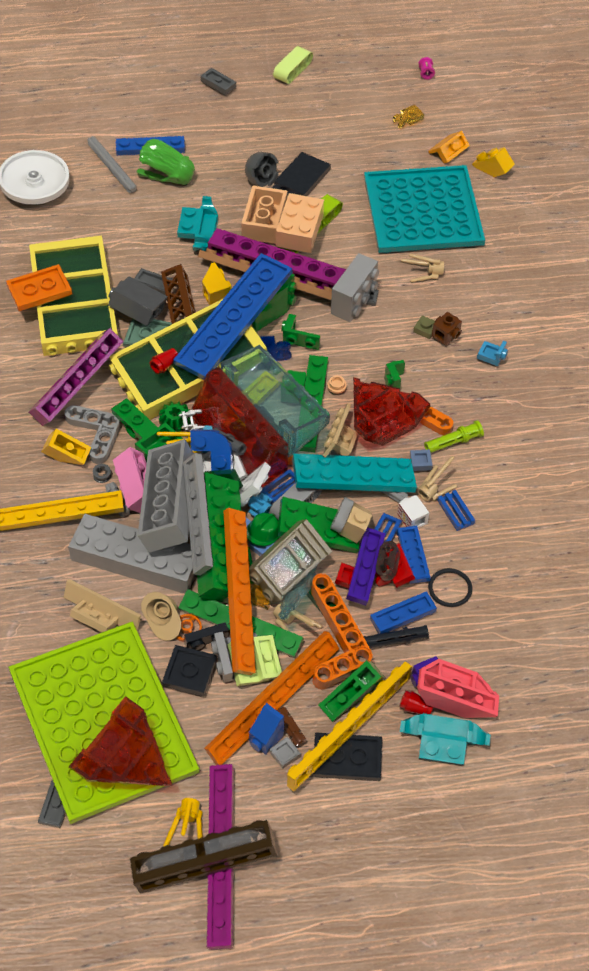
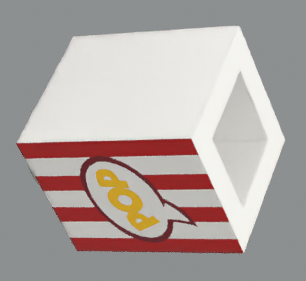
M417 495L404 498L399 503L397 515L406 527L417 525L420 528L428 524L429 511Z

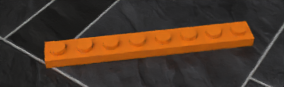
M227 508L224 510L232 670L233 673L252 675L256 671L246 512Z
M324 631L204 748L215 765H222L249 738V731L266 703L277 711L314 674L316 666L326 662L340 649L330 632Z

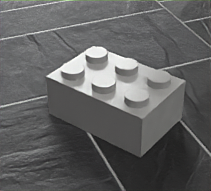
M360 253L357 254L332 288V315L351 322L355 316L359 315L362 305L367 304L371 292L374 293L378 287L377 277L379 270L377 260Z

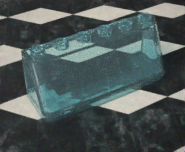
M260 345L221 362L220 386L222 392L285 458L292 456L293 453L296 454L329 424V412Z

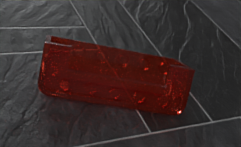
M219 366L209 371L191 409L202 410V413L194 414L193 420L198 426L208 425L212 426V428H219L224 433L232 434L236 440L246 444V451L240 458L248 476L266 462L271 468L267 474L269 476L268 479L261 485V487H264L288 471V443Z

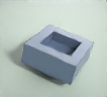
M430 449L410 450L413 471L432 470Z

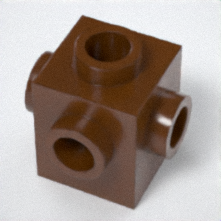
M447 311L442 317L439 316L435 320L432 337L447 346L453 339H457L460 336L462 321Z

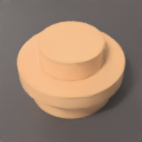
M335 375L329 379L327 388L330 392L339 394L346 390L347 384L343 377Z

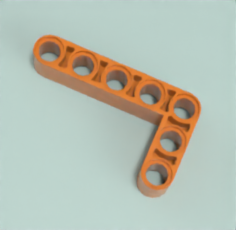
M320 573L313 578L311 594L344 652L316 666L312 682L316 688L324 690L345 681L364 663L359 661L357 656H363L366 660L371 661L373 654L331 578L326 574ZM322 584L326 588L320 589L316 585ZM333 602L336 606L330 607L326 603ZM343 620L346 624L340 625L336 621ZM353 638L356 643H349L346 639ZM344 665L347 667V670L342 671L337 666ZM325 674L328 676V679H320L318 675Z

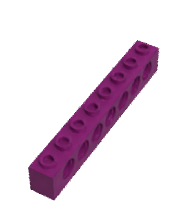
M216 228L208 241V249L217 251L216 255L222 257L224 253L233 256V261L239 262L242 259L250 262L249 266L262 253L291 267L293 270L292 274H295V277L301 278V283L306 284L307 281L318 284L317 288L324 289V286L333 288L346 271L344 268Z

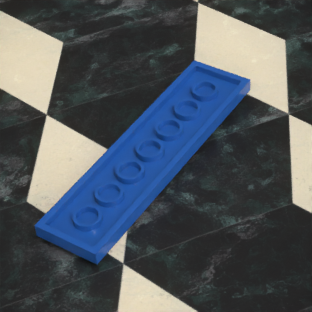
M261 253L173 359L174 364L206 381L293 273L292 268Z

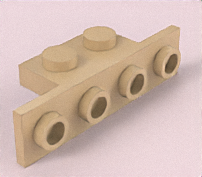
M350 403L344 409L341 407L336 413V419L332 423V428L327 435L328 438L323 445L325 450L322 456L327 457L332 449L337 454L349 456L358 432L344 424L351 407Z
M70 579L67 580L63 598L77 604L71 609L70 617L99 632H105L113 629L116 625L121 626L133 621L138 632L141 619L140 614Z

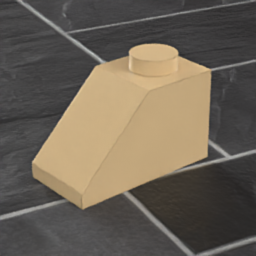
M354 502L346 523L339 534L358 543L372 517L371 510Z

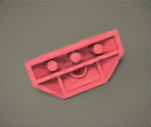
M437 659L419 670L417 690L426 705L463 718L498 716L499 695L495 691L493 692L489 684L477 672L442 659Z

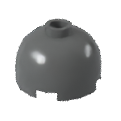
M257 152L248 158L245 164V175L249 182L256 186H271L278 176L276 163L279 164V162L272 153Z

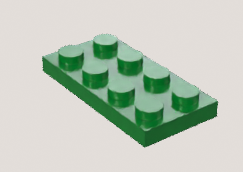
M282 497L280 500L278 536H283L296 522L307 519L329 547L357 553L359 550V541L355 543L330 529L338 509Z

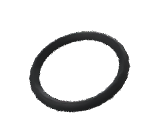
M441 569L432 575L428 583L431 597L437 603L446 607L463 605L472 595L473 587L469 577L457 569ZM448 572L462 576L468 585V593L465 598L455 603L440 600L433 591V582L437 576Z

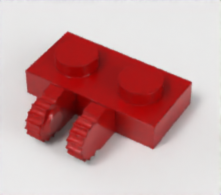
M400 543L381 552L384 562L377 565L375 576H379L375 580L378 586H383L393 580L394 585L398 588L416 579Z

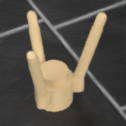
M409 254V257L422 261L401 259V262L428 266V273H431L428 276L411 279L410 282L438 279V275H443L444 261L415 254Z
M451 456L434 475L438 469V466L435 465L424 482L418 487L417 493L424 501L431 499L434 502L438 499V496L457 488V485L454 484L437 493L438 486L435 483L454 460V456Z
M285 602L279 603L273 612V615L277 618L275 623L287 631L289 630L284 623H291L295 617L312 627L322 628L321 624L299 613Z

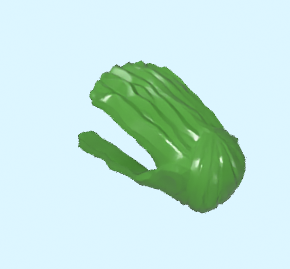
M151 139L142 146L139 160L142 164H147L162 171L167 177L139 168L136 172L137 175L148 177L151 180L187 185L193 178L195 166L188 156H183L173 147L158 139Z

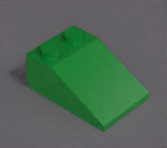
M291 274L254 320L252 327L255 332H258L287 313L290 306L295 304L296 295H294L297 285L294 282L295 274Z

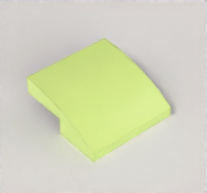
M273 635L253 637L256 673L252 675L234 673L237 686L274 680L282 673ZM230 642L229 644H227V647H228V651H229V655H230V660H231V664H232V652H231V642Z

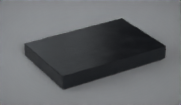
M315 732L314 748L323 736H328L330 733ZM352 735L313 773L312 777L381 781L382 736Z

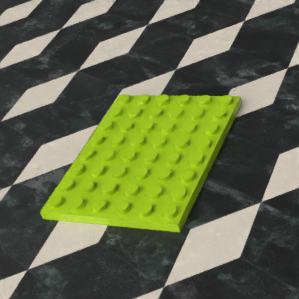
M133 621L8 667L70 824L199 773L196 760Z

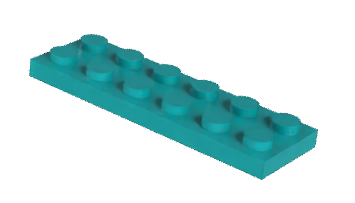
M293 453L292 463L296 488L415 493L417 489L412 461L408 458L327 455V457L317 454Z

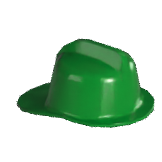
M259 513L246 527L247 539L258 546H268L282 537L277 535L279 521L276 515L273 513Z

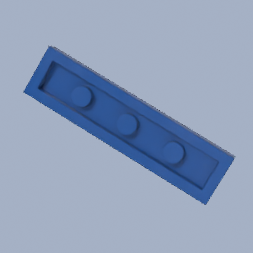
M184 136L116 139V156L140 155L142 146L151 139H158L178 152L185 153Z

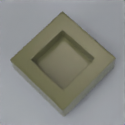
M422 315L414 326L413 333L430 339L435 320Z

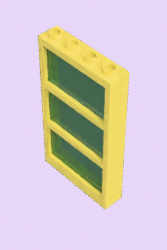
M102 236L30 244L32 272L59 264L72 289V295L37 306L43 355L49 356L85 351L102 332L109 328L118 335L114 308L108 306L110 300L108 295L111 289Z
M223 299L109 357L111 362L108 365L113 375L117 374V381L120 387L127 390L126 395L129 401H134L135 406L148 419L151 420L159 416V412L163 409L164 404L170 405L171 401L174 404L180 401L182 404L201 394V392L215 387L268 359L267 347L250 325L206 381L175 365L174 362L164 373L157 374L151 369L149 362L153 356L171 348H174L179 353Z

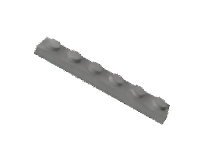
M194 453L183 462L193 574L202 575L213 567V558L211 554L205 492L206 485L203 472L204 465L202 455Z

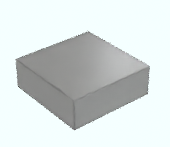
M288 737L269 749V753L282 769L301 757V753Z

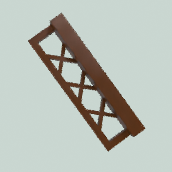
M182 264L161 271L165 294L168 296L167 304L171 323H176L179 314L185 315L186 318L196 313L188 275ZM176 273L172 281L167 279V276ZM174 286L178 287L179 289L175 294L170 293ZM177 300L182 301L178 308L173 307Z

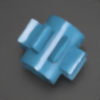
M263 493L256 497L252 496L248 502V506L251 508L248 512L254 517L259 513H269L272 499Z

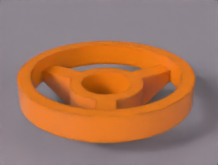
M191 614L180 615V619L190 618L181 622V631L188 634L193 631L194 620L198 622L199 630L202 629L201 621L196 616ZM188 624L190 628L185 629L183 626ZM176 637L177 640L184 642V638Z

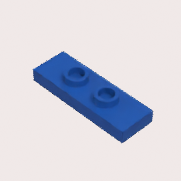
M417 525L397 528L399 543L416 578L410 581L409 584L430 581L431 577Z

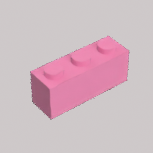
M129 447L117 456L113 463L127 508L140 513L147 463L142 452Z

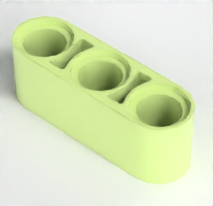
M300 46L295 47L275 67L273 77L290 84L311 63L313 53Z

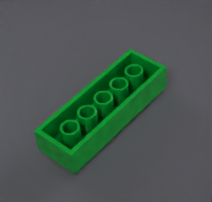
M205 472L204 482L206 485L205 492L213 567L202 575H197L198 597L229 603L224 510L232 508L241 511L239 481Z

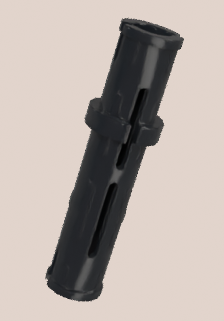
M427 625L409 629L408 627H403L402 630L363 637L369 648H376L404 642L405 644H410V641L429 639Z

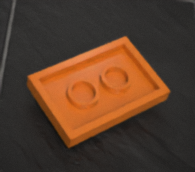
M59 264L6 281L8 290L19 312L72 295V289Z

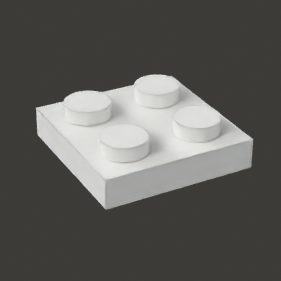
M266 462L241 481L243 487L240 489L241 507L248 503L252 495L256 497L263 489L261 485L268 479L269 476L267 474L271 468Z

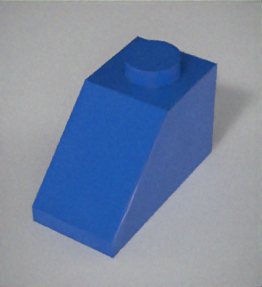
M268 703L264 705L249 731L251 747L258 752H263L265 755L269 753L270 748L284 737V716Z

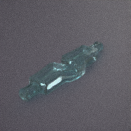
M317 566L293 588V591L285 596L280 606L281 611L279 612V617L282 620L287 619L289 613L297 608L302 598L310 591L313 578L317 575L315 573Z

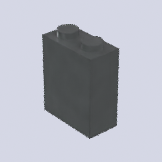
M129 276L124 281L121 280L116 288L113 287L108 295L110 298L108 306L148 326L163 312L168 296Z

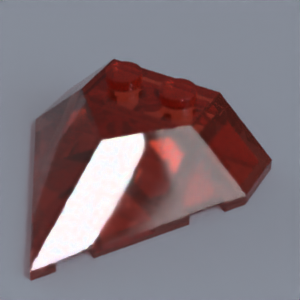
M353 377L354 430L365 441L383 446L414 430L430 408V403L417 392L405 393L401 392L400 388L376 382L364 383L360 382L359 378Z
M126 696L114 709L110 720L86 750L83 748L69 766L71 770L86 781L172 786L155 737L147 722L144 709Z

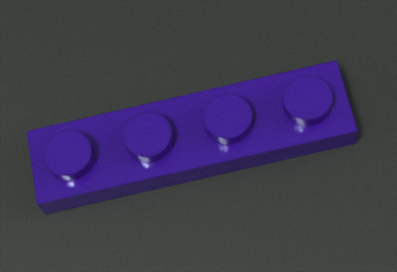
M367 527L363 534L346 596L347 600L367 605L385 533Z

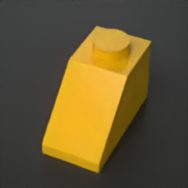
M55 429L48 436L41 452L60 462L83 465L91 447Z

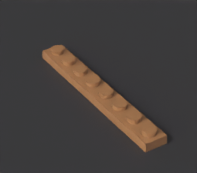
M208 248L206 251L200 250L198 254L200 258L246 272L250 267V262L240 259L239 262L233 261V256L223 253L221 257L216 255L217 251ZM295 277L296 289L329 300L332 299V288L324 286V289L317 288L318 284L307 281L304 284L300 282L301 278Z

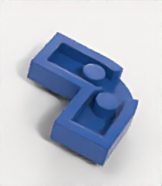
M192 429L190 431L191 450L211 451V471L233 469L231 442L229 443L226 437L219 433L220 431Z

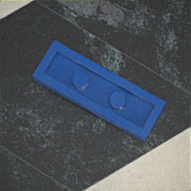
M426 591L371 614L370 620L378 634L387 633L435 613L437 607Z

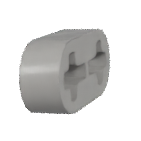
M346 497L343 498L330 529L338 533L341 532L354 501Z

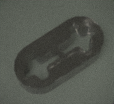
M393 541L384 542L380 546L376 572L385 581L393 579L398 569L400 550Z

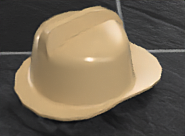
M161 592L148 593L142 600L141 610L153 633L161 640L169 641L175 639L181 631V619L177 612L175 601Z

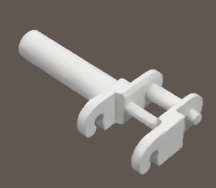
M189 410L186 413L183 411L182 414H179L184 424L181 429H189V431L192 429L202 430L205 426H197L193 422V415L196 413L201 414L202 410ZM186 417H190L191 425H188Z

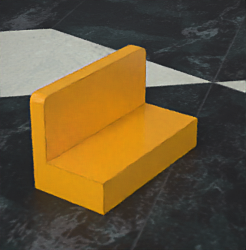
M459 131L448 135L428 150L429 154L438 152L443 163H448L470 145L464 133Z

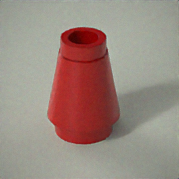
M171 348L153 356L149 362L151 369L157 374L164 373L173 364V359L178 355L177 351Z
M405 690L399 707L404 709L403 711L416 714H431L433 709L432 706L426 705L422 697L412 690L411 692Z

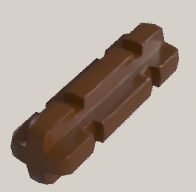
M285 707L277 709L284 716V730L289 738L292 737L291 741L296 747L304 745L306 737L303 733H300L301 730L292 716L289 717L290 713Z

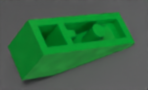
M366 660L319 704V707L334 722L360 702L368 693H371L379 682L385 680L386 677L371 661Z

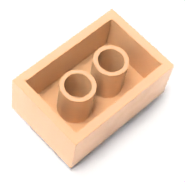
M252 186L241 223L242 236L256 241L276 244V230L287 201V191Z
M289 193L276 230V247L311 253L324 214V199Z

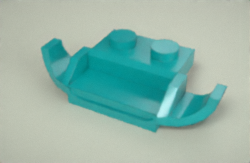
M202 196V206L200 208L182 207L177 238L195 239L192 247L193 251H206L208 241L217 228L218 214L213 206L211 196Z
M424 713L401 720L400 732L421 736L419 758L464 765L467 744L490 745L491 734L470 720Z

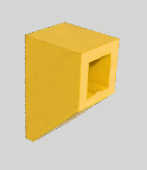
M505 147L500 149L493 148L488 153L484 151L476 156L477 159L472 163L473 167L492 177L506 174L515 165Z
M215 262L211 263L202 280L203 295L209 305L223 299L232 289L230 282L224 278L223 270L218 268Z

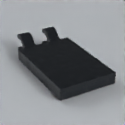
M301 152L274 181L272 189L285 190L288 192L287 196L289 193L308 196L331 170V164Z

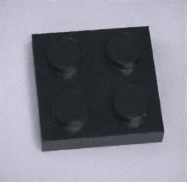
M175 645L162 680V686L204 697L217 661V655Z

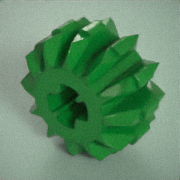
M172 401L170 405L164 404L163 409L159 412L160 426L166 422L177 432H181V430L187 431L181 429L184 424L182 417H179V414H182L183 411L186 413L190 410L187 404L181 405L180 401L177 404H174ZM186 417L188 425H191L190 417Z

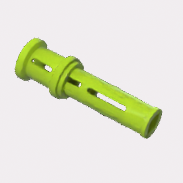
M478 420L465 427L459 426L457 431L424 442L425 450L430 449V453L459 442L467 443L475 437L481 438L484 436L483 427Z

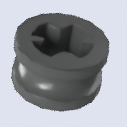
M97 464L93 468L94 480L98 483L109 481L111 478L110 467L106 464ZM101 471H105V474H103V476H99V473H101Z

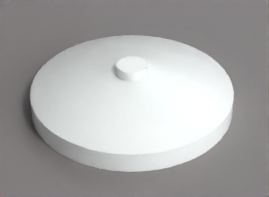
M29 150L17 153L5 160L0 167V188L8 198L19 203L42 204L52 201L62 195L69 185L70 178L67 164L59 156L47 151Z

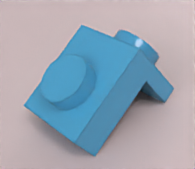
M484 341L478 352L477 359L498 366L501 360L506 359L508 349H506L507 342L503 341L501 346Z

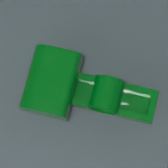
M127 398L111 408L112 414L125 425L128 434L133 439H140L135 443V449L144 454L146 463L148 450L167 445V441L183 439L181 436H158L157 432L176 431L166 422L157 427Z

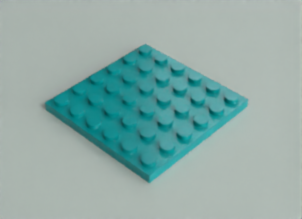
M467 165L364 172V181L378 253L485 245L486 240Z

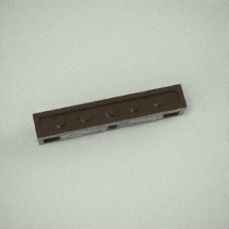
M257 820L250 825L232 827L228 831L221 833H210L196 840L188 839L178 845H167L156 851L141 852L137 856L130 858L133 884L139 893H144L278 855L273 831L268 820Z

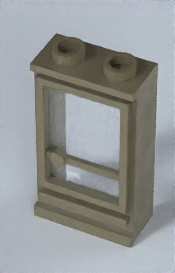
M307 519L300 520L249 567V576L254 584L260 586L267 600L278 602L329 555L332 550Z

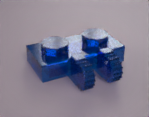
M260 336V339L267 347L268 359L258 364L259 371L278 370L277 361L289 360L292 357V353L288 351L291 348L290 343L279 341L275 344L274 336Z

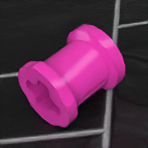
M429 57L420 59L418 65L421 69V77L427 80L431 79L435 75V70L432 68V59Z

